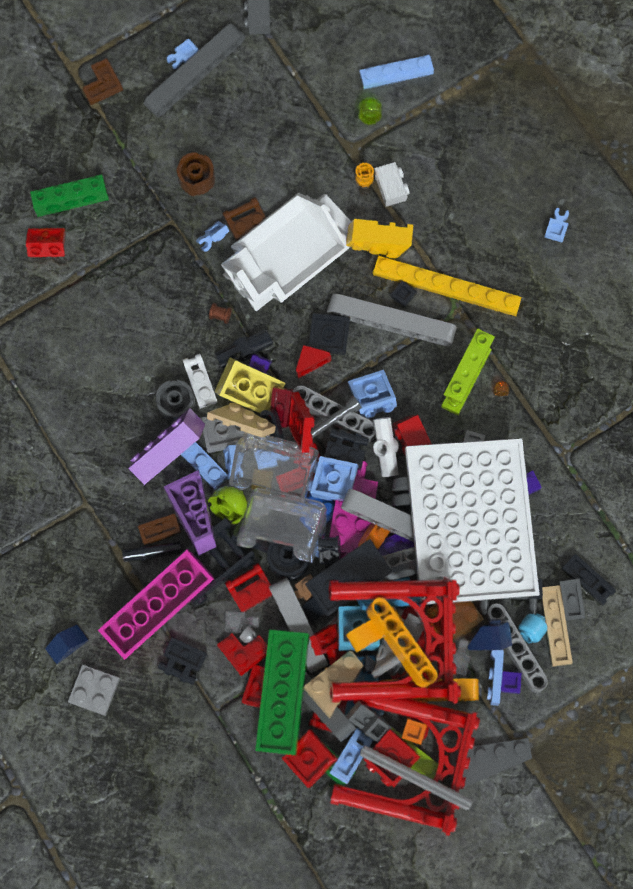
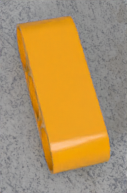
M392 607L402 623L405 624L395 607ZM371 620L346 634L356 652L383 638ZM386 622L387 628L393 630L392 623Z

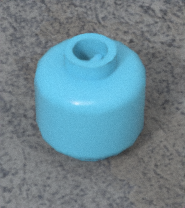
M540 614L526 615L518 626L519 633L527 643L539 642L548 629L545 618Z

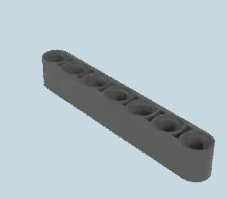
M232 23L227 25L145 99L144 105L156 117L162 116L238 48L245 40V34Z

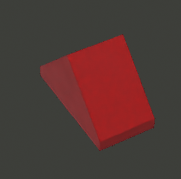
M303 345L296 368L297 378L299 379L331 362V354L327 351Z

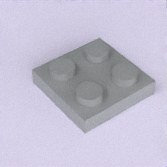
M82 665L68 703L106 716L120 678Z

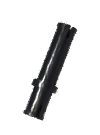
M178 541L145 547L141 545L139 548L122 550L124 562L133 560L145 561L147 558L180 554L182 550L181 543Z

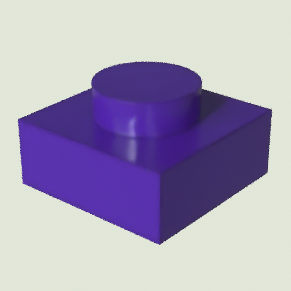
M253 354L249 366L267 374L272 361Z
M502 671L501 692L520 694L522 673Z

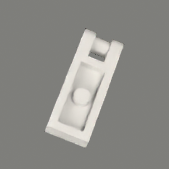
M197 354L191 359H183L199 408L218 403L201 354ZM198 364L199 369L192 371L191 366Z

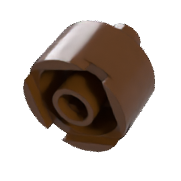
M192 152L181 158L177 167L179 184L190 196L202 195L214 187V167L208 156Z

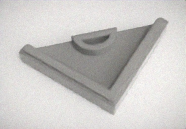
M385 639L380 644L376 657V666L374 671H372V675L376 679L400 662Z

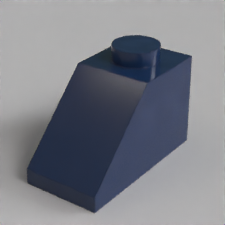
M501 619L489 620V624L479 629L468 645V650H503L512 646L509 622H501Z

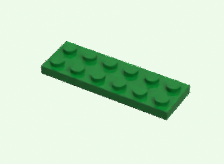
M269 630L255 751L297 755L309 633Z

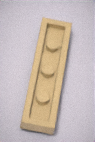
M560 585L542 587L543 599L541 600L545 622L548 626L547 638L552 667L572 664V656Z

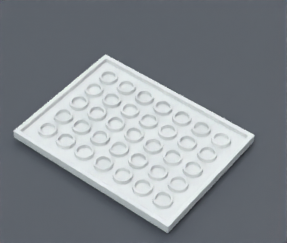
M522 439L406 446L405 452L418 580L444 579V577L455 579L459 583L460 593L457 595V601L452 602L538 596L539 586ZM426 596L420 597V603ZM429 601L427 604H436V602Z

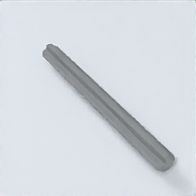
M364 746L360 752V756L465 810H469L472 805L470 798L368 746Z

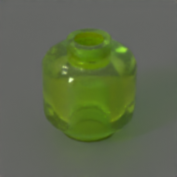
M372 97L363 99L358 106L359 119L367 125L379 122L382 117L381 102Z

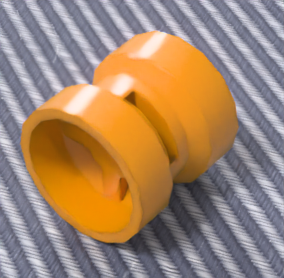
M361 163L356 168V182L361 187H368L373 183L374 169L368 163Z

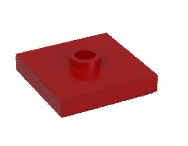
M308 730L298 740L297 755L285 754L282 757L283 761L307 788H310L338 760L312 730Z

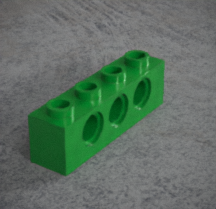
M102 175L30 192L37 217L109 200Z

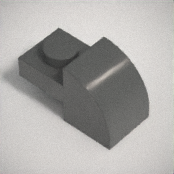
M360 701L346 715L349 721L361 728L366 735L376 742H379L391 729V726L371 707L365 706Z

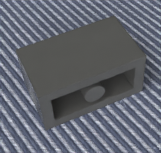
M244 1L245 12H248V17H245V28L249 29V35L270 34V1Z

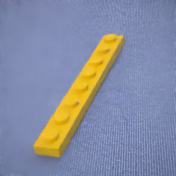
M378 256L373 275L399 283L404 281L409 286L512 316L517 315L522 298Z

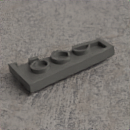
M529 738L474 746L473 749H468L467 757L471 758L468 769L463 771L462 777H466L464 787L532 759ZM460 749L449 752L451 765L455 767Z

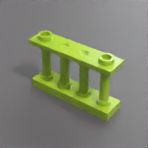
M477 329L444 393L446 398L441 408L459 416L492 349L490 346L495 336Z

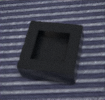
M401 281L390 297L403 307H406L415 297L417 291L404 281Z

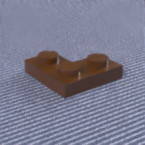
M107 58L91 65L97 81L82 87L90 105L123 91L122 85Z

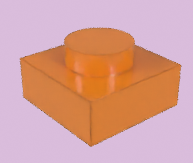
M407 719L402 739L421 745L427 725Z

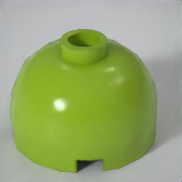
M224 486L218 488L208 500V503L212 504L210 506L211 511L221 520L229 519L232 521L231 524H238L247 512L248 504L243 491L236 487Z

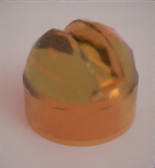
M498 381L494 386V395H509L508 384L505 381Z

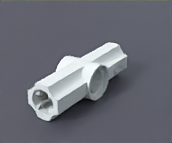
M391 418L374 419L376 442L373 449L375 454L379 456L381 475L383 477L399 475L396 459L398 442L393 438Z

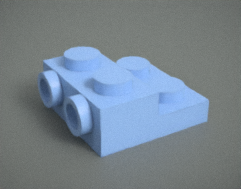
M384 370L348 381L352 395L355 396L362 406L358 411L359 415L370 419L376 413L382 411L389 413L394 407H397L396 397Z
M320 456L319 462H316L314 465V480H311L309 484V491L312 497L329 501L332 499L343 501L347 490L353 489L358 464Z

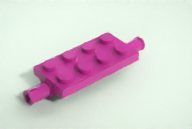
M363 461L361 471L357 470L353 490L375 499L378 482L365 479L367 463ZM335 500L329 537L340 536L341 558H343L358 547L360 539L371 522L341 509L343 501Z

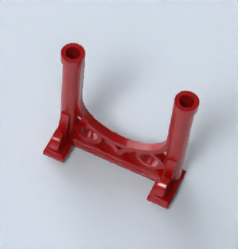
M444 577V579L413 581L339 582L338 580H330V601L383 598L398 599L408 603L417 612L424 627L425 645L423 653L429 661L436 660L438 663L437 678L427 687H419L415 682H410L413 679L409 674L393 681L331 682V703H340L341 700L443 697L448 701L458 703V698L461 697V688L453 680V675L456 674V664L453 662V654L456 653L453 634L456 632V626L452 619V614H455V602L452 601H457V595L460 593L459 583L449 577ZM426 596L419 606L408 598ZM429 601H435L437 604V614L433 618H428L423 612ZM441 619V634L435 632L434 626L429 625V622L435 623ZM441 643V658L436 655H429L430 651L434 652L435 647ZM422 672V676L428 681L429 676Z
M409 698L354 700V704L360 701L367 707L413 717L424 722L432 730L439 747V764L433 780L436 782L439 780L443 781L445 776L454 774L451 789L458 793L459 789H464L466 777H462L463 771L468 769L471 758L467 757L468 749H473L475 737L471 736L473 729H478L480 717H476V712L459 711ZM431 721L448 724L449 726L439 733ZM458 727L464 728L463 735ZM448 730H454L458 734L457 744L452 748L446 747L442 741V736ZM460 748L456 767L451 765L448 755H444V750L454 752ZM444 763H445V766H446L448 769H446V770H444V771L442 772L443 766H444ZM339 784L334 785L330 804L334 805L343 804L440 828L447 836H450L451 831L455 832L457 818L454 817L455 809L459 810L460 808L446 799L439 806L433 805L429 797L430 791L426 789L413 798L394 799ZM425 798L430 809L412 804ZM447 806L445 813L440 812V810L444 809Z

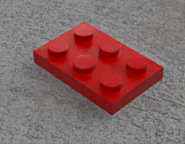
M291 392L288 427L301 453H309V447L313 443L311 428L314 427V417L311 416L310 410L306 407L305 400L302 399L299 392Z

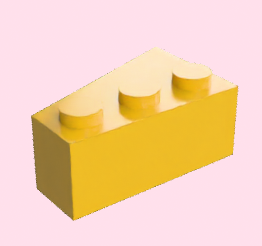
M354 219L348 225L346 246L352 247L354 250H366L371 254H384L389 258H398L412 244L413 225L408 224L407 228L396 227V223L390 222V225L386 226L378 225V221Z

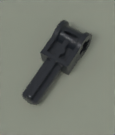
M336 535V537L319 536L320 564H325V569L341 559V539L339 535Z

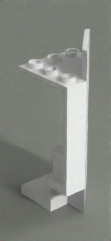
M298 193L231 246L235 254L221 264L225 270L223 275L227 280L229 279L233 282L236 290L244 298L248 299L255 311H258L273 298L282 303L349 249V246H346L348 225L351 221L326 194H323L317 200H313L308 195L305 196Z

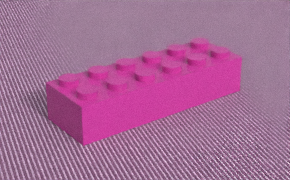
M187 549L98 631L125 660L215 577Z

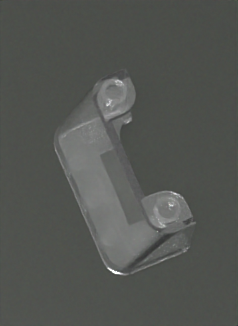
M245 432L236 443L229 485L234 486L238 490H244L250 487L251 484L287 494L286 499L291 505L303 506L319 452L315 448L309 447V453H301L297 443L270 435L261 438Z
M256 488L250 495L237 536V545L251 548L256 544L257 539L293 547L294 555L299 560L312 563L318 550L319 536H324L326 532V507L323 503L316 500Z

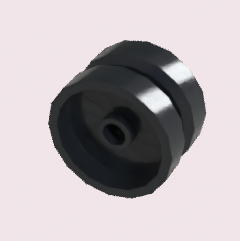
M282 534L276 537L269 544L267 550V561L271 572L282 580L287 578L288 581H293L301 578L308 571L310 565V551L306 541L294 534ZM286 556H292V559L290 560L288 558H285Z

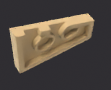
M230 403L207 414L208 420L214 421L218 419L223 421V425L239 426L240 431L261 438L275 432L276 426L243 408L238 403Z
M350 650L304 686V690L329 719L338 704H340L331 703L330 683L354 682L363 669V664Z

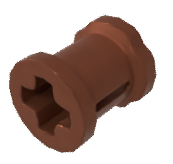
M213 303L209 312V319H218L228 324L232 308H223Z

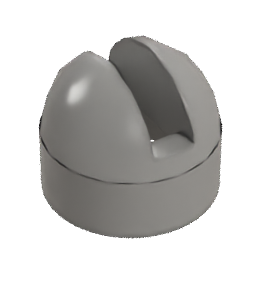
M248 626L239 638L248 644L257 635Z

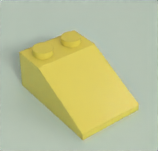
M230 358L214 392L219 396L261 413L270 408L273 387L284 388L285 382Z

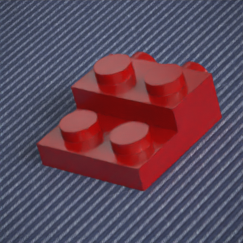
M391 729L373 748V750L409 768L421 757ZM364 759L366 762L365 766L371 772H377L381 776L380 780L388 787L390 785L395 787L403 778Z

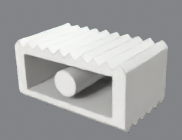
M396 162L376 167L374 175L385 206L407 201L409 188L407 183L403 184L401 179L404 178L401 167L398 168Z

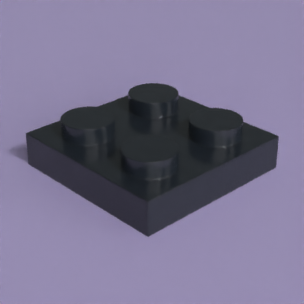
M313 313L308 347L327 351L330 354L346 355L350 317Z

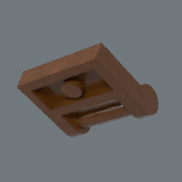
M256 197L229 212L227 210L222 212L236 242L266 219ZM254 208L255 212L235 222L232 221L231 218Z

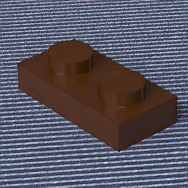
M175 513L138 526L144 546L181 533Z

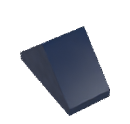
M75 625L58 633L45 649L54 662L59 664L89 640L78 625Z

